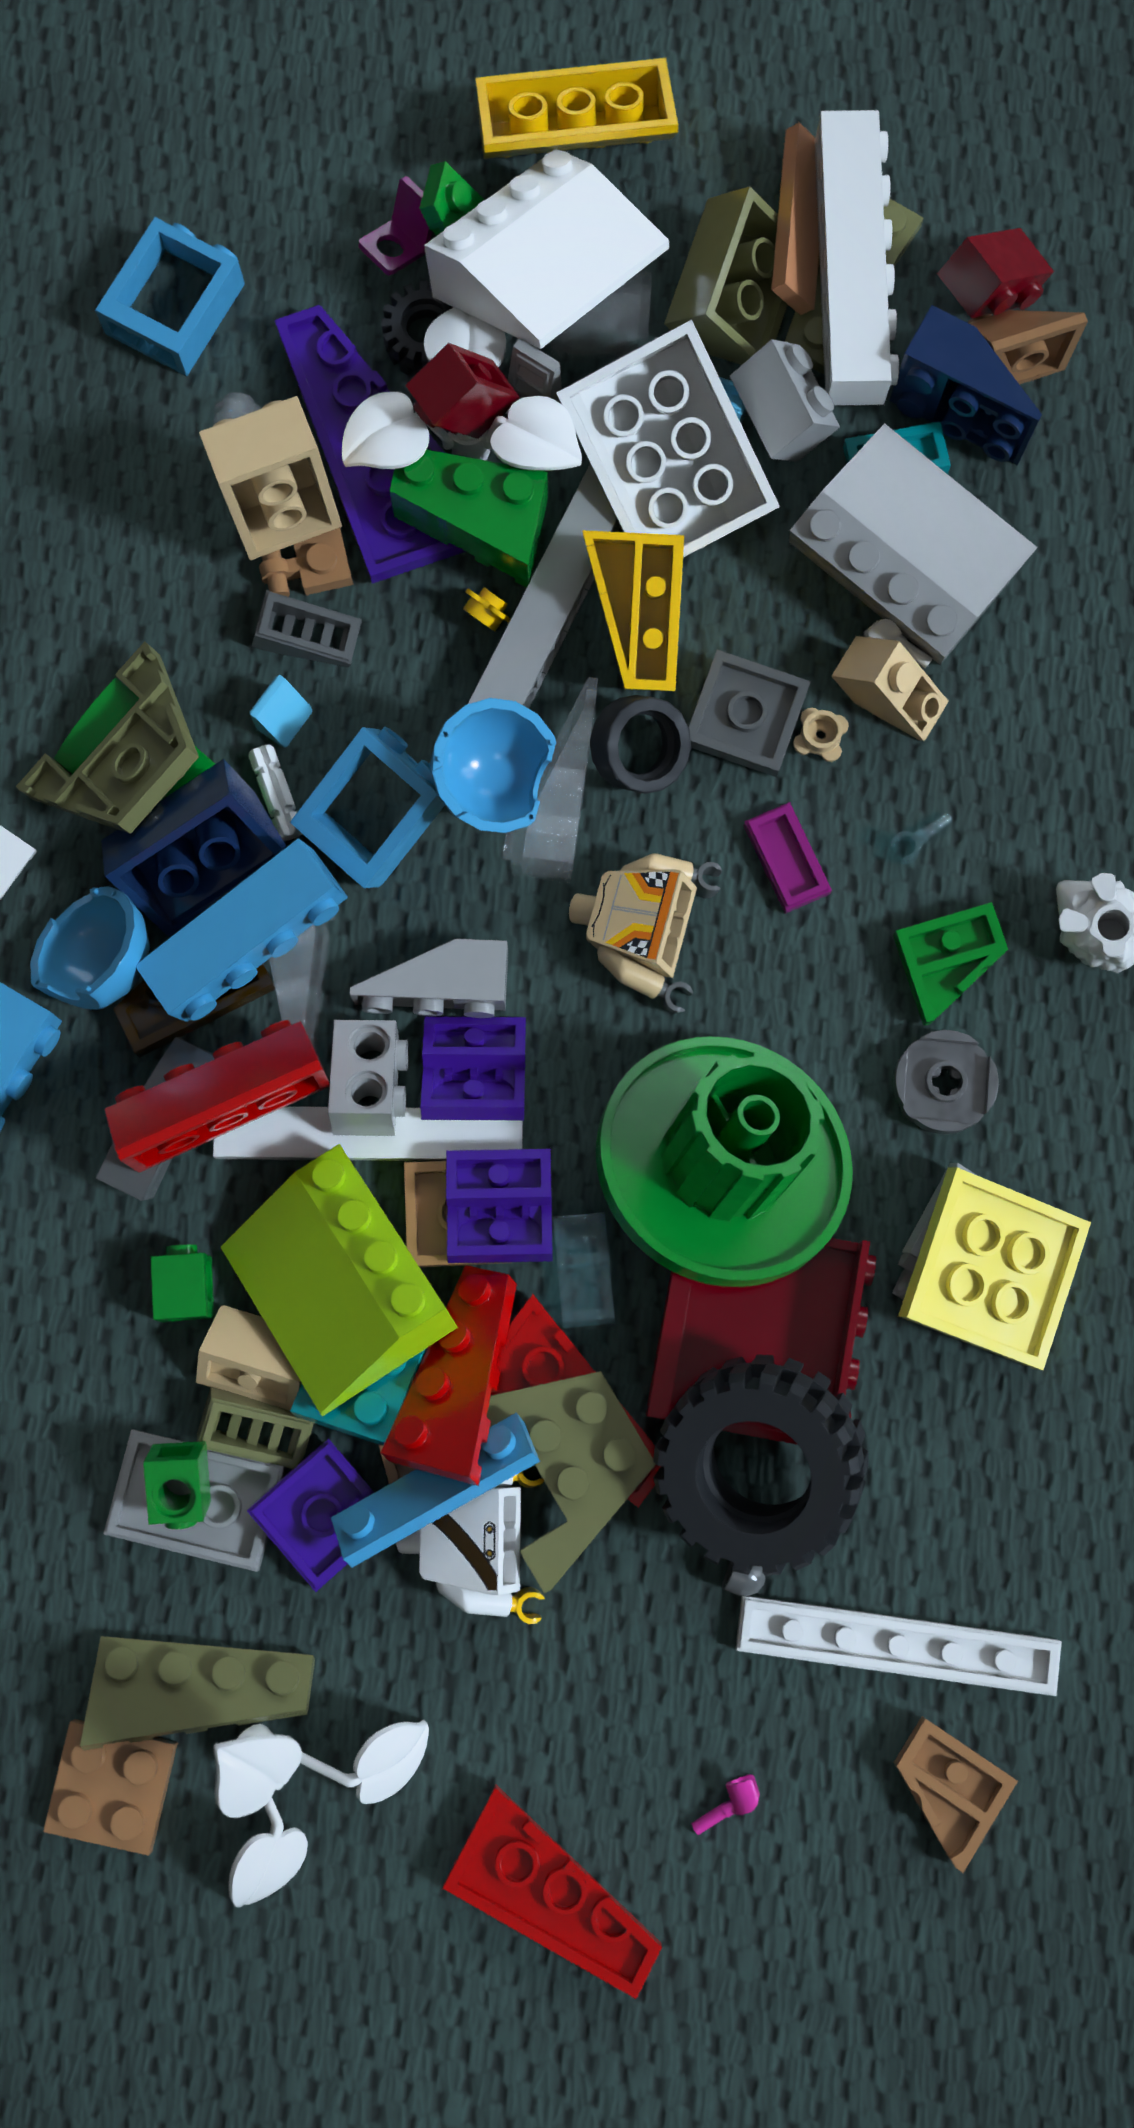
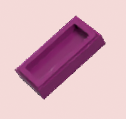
M790 802L744 821L743 826L785 914L831 894L832 889Z

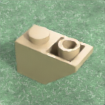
M856 636L832 674V678L855 704L919 741L926 740L949 702L901 642L896 640Z

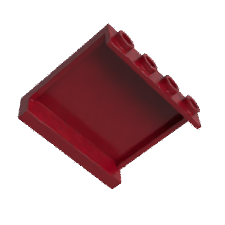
M831 1238L810 1261L798 1270L775 1281L756 1286L722 1287L688 1279L671 1271L645 1416L665 1420L689 1386H693L706 1371L712 1367L719 1370L727 1360L741 1356L745 1359L746 1363H751L757 1354L773 1355L774 1364L784 1366L788 1358L804 1363L801 1373L812 1379L819 1371L831 1380L827 1390L834 1397L840 1393H844L846 1396L847 1389L855 1390L860 1360L852 1358L855 1337L863 1338L868 1318V1307L860 1306L863 1285L871 1287L876 1268V1256L869 1255L871 1241L862 1240L857 1243ZM738 1422L728 1425L722 1430L798 1445L782 1430L761 1422Z

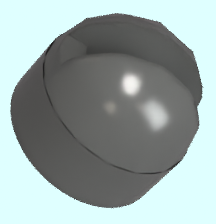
M730 1561L723 1579L722 1589L741 1596H750L759 1592L765 1583L762 1566H753L750 1574L747 1575L734 1572V1562Z

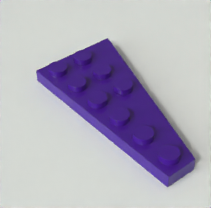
M321 305L276 319L275 324L372 584L466 552L451 543L446 545L394 517L390 496L394 469L344 466L342 440L351 415L370 396L390 392L387 388V383L376 370L372 371L356 352L355 345ZM429 434L427 450L445 453Z

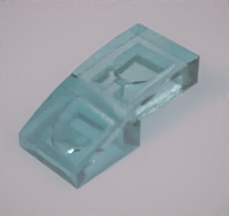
M605 1213L553 1217L563 1328L615 1323Z

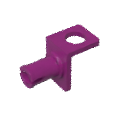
M407 176L399 180L391 221L360 238L358 248L388 276L395 274L426 254L424 245L431 241L433 232L429 229L419 209L424 192ZM383 240L394 241L402 247L403 253L397 257L386 256L378 250L377 244Z

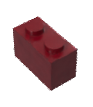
M1015 228L967 237L937 275L971 318L988 314L996 316L1006 310L1015 308L1020 310L1028 308L1043 294L1044 289L1042 285L1054 273V270L1023 230Z
M449 342L405 385L416 400L413 404L415 412L431 428L441 427L454 435L460 433L479 439L491 427L497 416H503L514 402L521 399L492 359Z

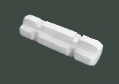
M263 745L251 750L248 757L255 775H258L256 779L270 816L273 817L272 823L283 841H289L301 836L302 833L290 823L297 811H294L296 807L282 769L279 768L281 765L272 745Z

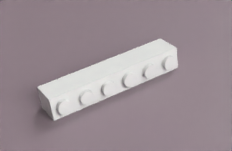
M879 110L821 111L815 137L825 391L831 397L834 405H884L890 385H897L898 355L890 354V340H894L896 336L897 315L895 309H888V295L893 294L895 272L893 264H886V251H890L892 244V220L884 219L883 206H888L890 176L882 175L881 163H885L887 160L888 133L887 131H880Z

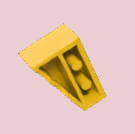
M582 530L624 689L675 691L684 535Z

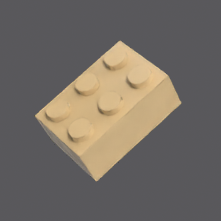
M297 396L284 401H272L257 411L235 419H223L214 424L213 427L199 432L250 561L342 527L317 444Z

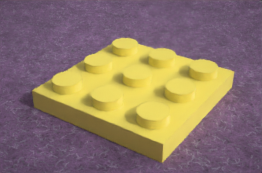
M948 1167L898 1316L1030 1368L1044 1370L1091 1222L958 1167Z

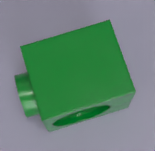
M197 1245L167 1246L166 1255L151 1256L153 1320L174 1322L214 1319L212 1256L198 1253Z
M206 1441L153 1444L143 1461L148 1525L165 1524V1527L168 1529H185L194 1526L197 1522H203L211 1504ZM180 1480L188 1486L190 1493L187 1495L174 1494L168 1489L166 1481Z

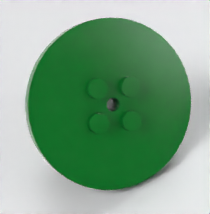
M713 1036L695 1037L665 1045L651 1052L637 1062L618 1083L605 1106L597 1132L596 1166L599 1182L605 1200L620 1227L645 1254L674 1273L701 1283L722 1287H746L772 1282L791 1274L810 1261L832 1238L845 1215L850 1200L853 1175L851 1150L843 1124L834 1106L820 1087L791 1061L772 1050L744 1040Z

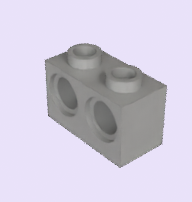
M334 1020L328 1115L333 1135L395 1136L396 1117H405L406 1088L405 1086H398V1071H407L408 1041L399 1040L396 1020ZM368 1051H379L382 1053L374 1059L361 1058V1055ZM368 1096L380 1099L371 1106L357 1104L359 1100Z

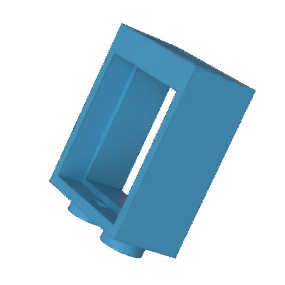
M154 217L95 311L106 335L188 376L245 283L239 261L229 249L219 244L211 246L197 239L185 226L178 223L170 225ZM166 251L213 275V278L179 332L130 308Z
M362 727L290 821L295 828L363 888L380 887L445 806L437 796L430 763L425 760L417 763L405 752L408 744L387 727H383L382 730ZM371 752L421 795L374 855L326 813L327 809Z

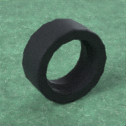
M640 695L618 698L606 706L594 722L590 738L592 761L599 775L613 787L643 794L662 791L677 781L687 765L691 749L689 727L682 713L668 701ZM644 714L652 716L656 720L661 730L662 747L658 760L649 771L642 774H634L627 771L620 761L618 742L621 731L628 720L635 715Z

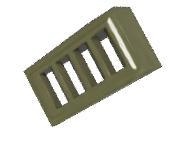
M210 1387L197 1432V1442L206 1441L207 1450L293 1469L304 1458L314 1423L295 1417L289 1410L230 1391ZM221 1412L230 1413L226 1432L216 1430ZM242 1417L252 1418L246 1439L237 1436ZM263 1422L273 1423L267 1445L258 1443ZM284 1426L294 1428L287 1452L278 1450Z

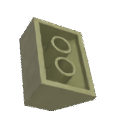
M750 186L708 198L664 322L665 326L673 330L692 320L709 355L741 365L771 339L776 340L788 305L771 290L778 214Z

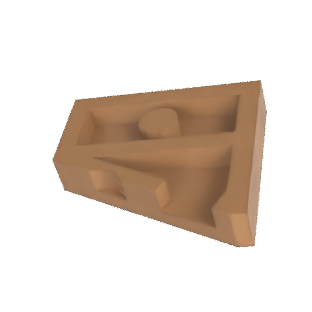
M922 1716L895 1759L894 1764L951 1863L963 1873L1018 1781Z

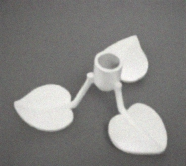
M454 307L441 314L431 323L424 338V350L428 361L448 342L492 359L498 368L506 354L507 342L504 331ZM400 392L378 393L364 400L355 409L346 425L342 440V459L345 467L366 466L378 469H397L415 463L424 455L429 444V430L426 426L427 424L416 412L414 413L412 402L408 396ZM530 396L519 399L511 405L508 418L497 416L489 430L479 439L460 433L454 435L450 431L447 433L441 427L431 428L428 426L442 440L443 448L447 450L452 449V454L487 460L492 449L502 462L527 470H561L577 467L582 463V455L572 418L561 403L549 397Z
M424 1719L418 1723L399 1722L373 1734L359 1750L354 1762L355 1773L351 1774L343 1773L301 1752L299 1744L293 1738L286 1735H274L263 1724H256L247 1728L236 1740L215 1744L214 1754L217 1769L215 1797L219 1809L228 1817L238 1818L254 1813L264 1806L271 1821L270 1834L262 1833L250 1838L234 1860L229 1877V1896L233 1904L239 1908L273 1894L293 1878L304 1862L308 1846L306 1836L298 1828H290L283 1831L282 1819L272 1799L274 1791L280 1790L288 1782L300 1763L346 1787L357 1786L356 1797L363 1804L383 1801L398 1792L411 1779L419 1767L427 1746L429 1733L427 1722Z

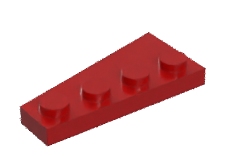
M465 1265L446 1307L458 1328L428 1347L380 1452L389 1462L479 1486L482 1467L478 1464L481 1444L487 1443L491 1421L487 1418L491 1392H497L500 1371L496 1368L499 1349L506 1344L517 1287L516 1282L509 1274Z
M532 1294L509 1325L506 1344L499 1349L496 1368L500 1371L497 1392H491V1395L595 1373L594 1369L534 1294ZM623 1407L652 1458H654L655 1445ZM655 1465L627 1498L638 1508L655 1486L653 1477L660 1469V1466Z
M497 1784L495 1785L442 1889L636 1999L662 1949L661 1942Z

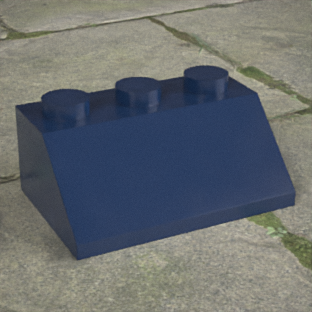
M224 759L159 801L151 813L143 819L131 834L116 830L101 840L105 877L120 891L124 892L135 906L169 938L287 847L255 792Z

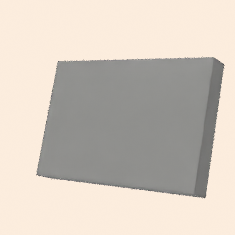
M131 1430L103 1534L258 1572L268 1535L246 1509L283 1478L285 1466L207 1450L211 1504L203 1522H197L194 1526L185 1529H168L165 1527V1524L148 1525L143 1461L153 1444L181 1443L184 1441L139 1430ZM180 1480L166 1481L168 1489L174 1494L187 1495L190 1493L188 1486Z

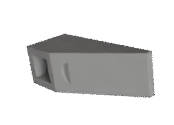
M454 939L350 987V996L355 1005H362L363 1012L372 1014L392 1013L393 1006L413 1007V1013L422 1016L443 1015L444 1008L464 1009V1015L467 1017H494L495 1010L506 1011L507 941Z

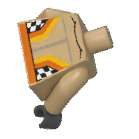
M652 853L624 865L620 871L605 872L601 877L597 896L575 894L569 907L570 921L575 924L588 925L586 932L587 941L598 949V960L620 983L652 999L656 996L661 997V1004L669 1013H682L686 1010L675 1006L670 1000V994L673 989H678L691 996L693 995L692 988L684 982H675L669 985L664 982V976L669 978L674 976L695 894L704 899L712 898L721 889L716 885L706 884L702 875L719 877L722 869L715 862H707L702 864L699 869L693 868V863Z

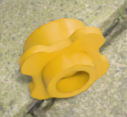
M483 587L479 595L469 588L466 589L465 592L471 597L463 608L465 611L493 631L498 629L503 620L508 623L510 622L511 618L503 613L508 605L506 602L485 587Z

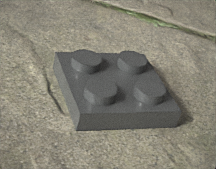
M717 650L689 725L691 748L777 777L811 681Z

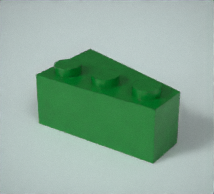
M427 449L424 455L415 463L394 469L390 487L394 517L446 545L451 543L473 555L475 561L487 567L492 565L514 577L516 583L526 588L531 581L548 500V472L521 469L507 464Z

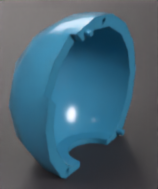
M487 698L465 705L443 724L434 744L430 770L437 796L453 816L481 831L508 833L530 826L536 819L540 801H538L540 780L545 768L552 760L556 739L554 734L537 713L516 701Z
M109 886L89 889L90 894L73 902L56 920L50 918L37 939L30 962L31 983L33 987L62 1002L85 1009H103L131 991L141 977L136 966L149 954L150 943L143 915L132 900L124 892Z

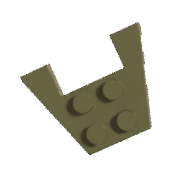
M145 641L115 674L139 697L136 704L72 776L57 761L45 753L17 784L18 790L37 802L131 834L175 783L184 776L199 756L162 658Z
M601 1371L490 1396L487 1418L491 1421L490 1427L517 1412L526 1425L540 1462L535 1464L567 1519L563 1524L520 1549L521 1555L544 1594L556 1585L656 1465Z

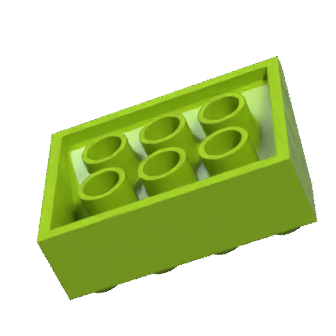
M340 1144L294 1172L221 1246L222 1251L322 1416L458 1328Z

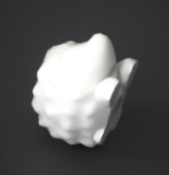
M1101 873L1092 878V881L1063 880L1058 883L1056 895L1059 911L1058 921L1062 931L1060 943L1068 947L1069 952L1079 958L1083 964L1097 967L1100 970L1119 973L1134 965V892L1126 889L1121 881H1116L1115 876L1110 873Z

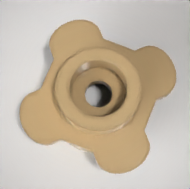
M816 708L804 710L800 717L803 726L800 735L794 739V749L801 755L813 753L822 756L826 762L836 761L842 753L839 744L842 735L848 730V721L842 715H835L827 710L818 711ZM818 731H823L826 737L820 739L817 737L816 733Z

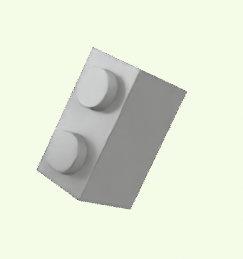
M773 339L733 372L730 378L770 458L796 462L839 429L840 425L832 412L834 404L831 397L819 386L811 370L813 363L806 350L798 344Z

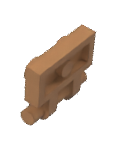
M340 528L294 544L296 553L294 558L284 559L281 556L280 550L262 556L263 562L259 565L262 582L268 584L269 591L287 597L290 596L287 581L297 578L302 579L306 595L353 585Z

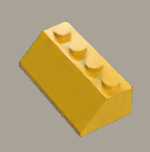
M666 58L476 78L479 124L484 159L550 153L555 149L564 151L593 147L602 148L631 143H649L672 139L678 133V120Z

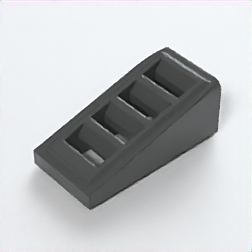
M266 590L251 647L272 653L350 667L362 619ZM275 615L285 617L281 632L272 630ZM295 619L304 621L300 638L291 636ZM315 623L324 625L319 644L310 641ZM334 627L344 629L339 650L329 647Z

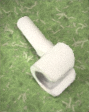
M878 620L864 632L865 637L900 641L915 661L924 668L932 660V657L907 641V638L902 635L901 630L892 620Z

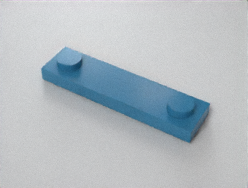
M517 1412L491 1426L487 1443L481 1444L478 1464L482 1467L479 1486L416 1469L331 1517L343 1559L353 1568L540 1462L526 1425Z

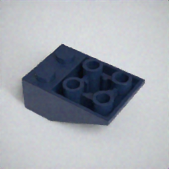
M931 305L904 353L899 369L897 385H894L889 401L896 404L898 409L908 417L915 419L922 417L932 423L940 422L945 435L955 440L966 439L982 447L984 452L996 461H1010L1018 465L1042 416L1041 412L975 326Z

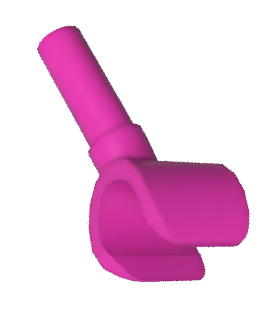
M752 1774L730 1780L725 1784L730 1800L721 1803L691 1823L697 1835H700L726 1817L729 1818L734 1814H747L756 1808L760 1793Z

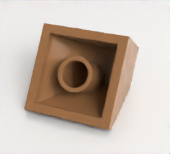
M1008 310L996 316L988 314L975 317L967 323L979 330L1016 381L1022 384L1065 370L1088 320L1083 312Z

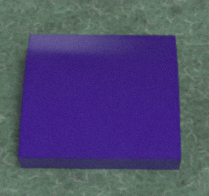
M425 1017L422 1048L421 1120L524 1121L526 1017Z
M551 1149L446 1151L448 1263L553 1261Z

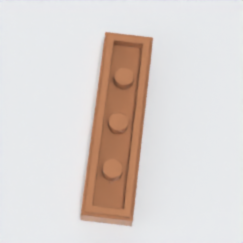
M799 122L786 129L771 290L797 313L803 315L815 308L819 260L815 137Z

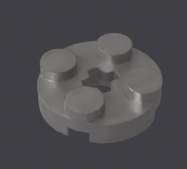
M940 1030L930 1032L907 1048L899 1058L893 1074L895 1099L907 1120L914 1122L921 1129L932 1133L954 1134L975 1125L990 1110L998 1093V1072L991 1056L987 1057L985 1051L978 1046L979 1043L976 1040L958 1031ZM941 1069L950 1070V1078L958 1080L959 1087L951 1089L948 1096L940 1094L939 1088L932 1084V1078L938 1077Z

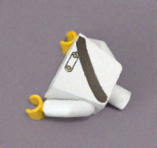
M522 1471L396 1543L398 1551L402 1554H420L419 1573L421 1577L425 1580L436 1582L439 1593L463 1612L507 1617L510 1612H515L527 1624H536L541 1620L542 1617L539 1614H526L522 1612V1604L526 1599L530 1597L545 1598L542 1593L533 1587L520 1589L521 1487L511 1486L514 1481H517L526 1488H533L544 1482L543 1478L530 1481L524 1476ZM512 1592H517L515 1596L511 1595Z

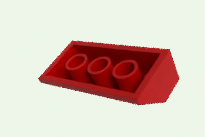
M289 1020L277 1022L262 1030V1038L246 1046H243L241 1042L228 1044L216 1050L212 1054L214 1060L197 1068L192 1063L179 1066L164 1075L166 1082L146 1090L144 1085H140L118 1094L115 1097L117 1104L104 1110L119 1160L140 1173L330 1087V1082L302 1022L299 1021L292 1025Z

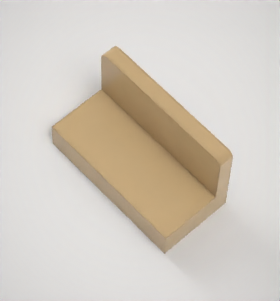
M221 1306L199 1349L196 1383L230 1391L290 1411L299 1391L301 1381L261 1316L228 1306Z

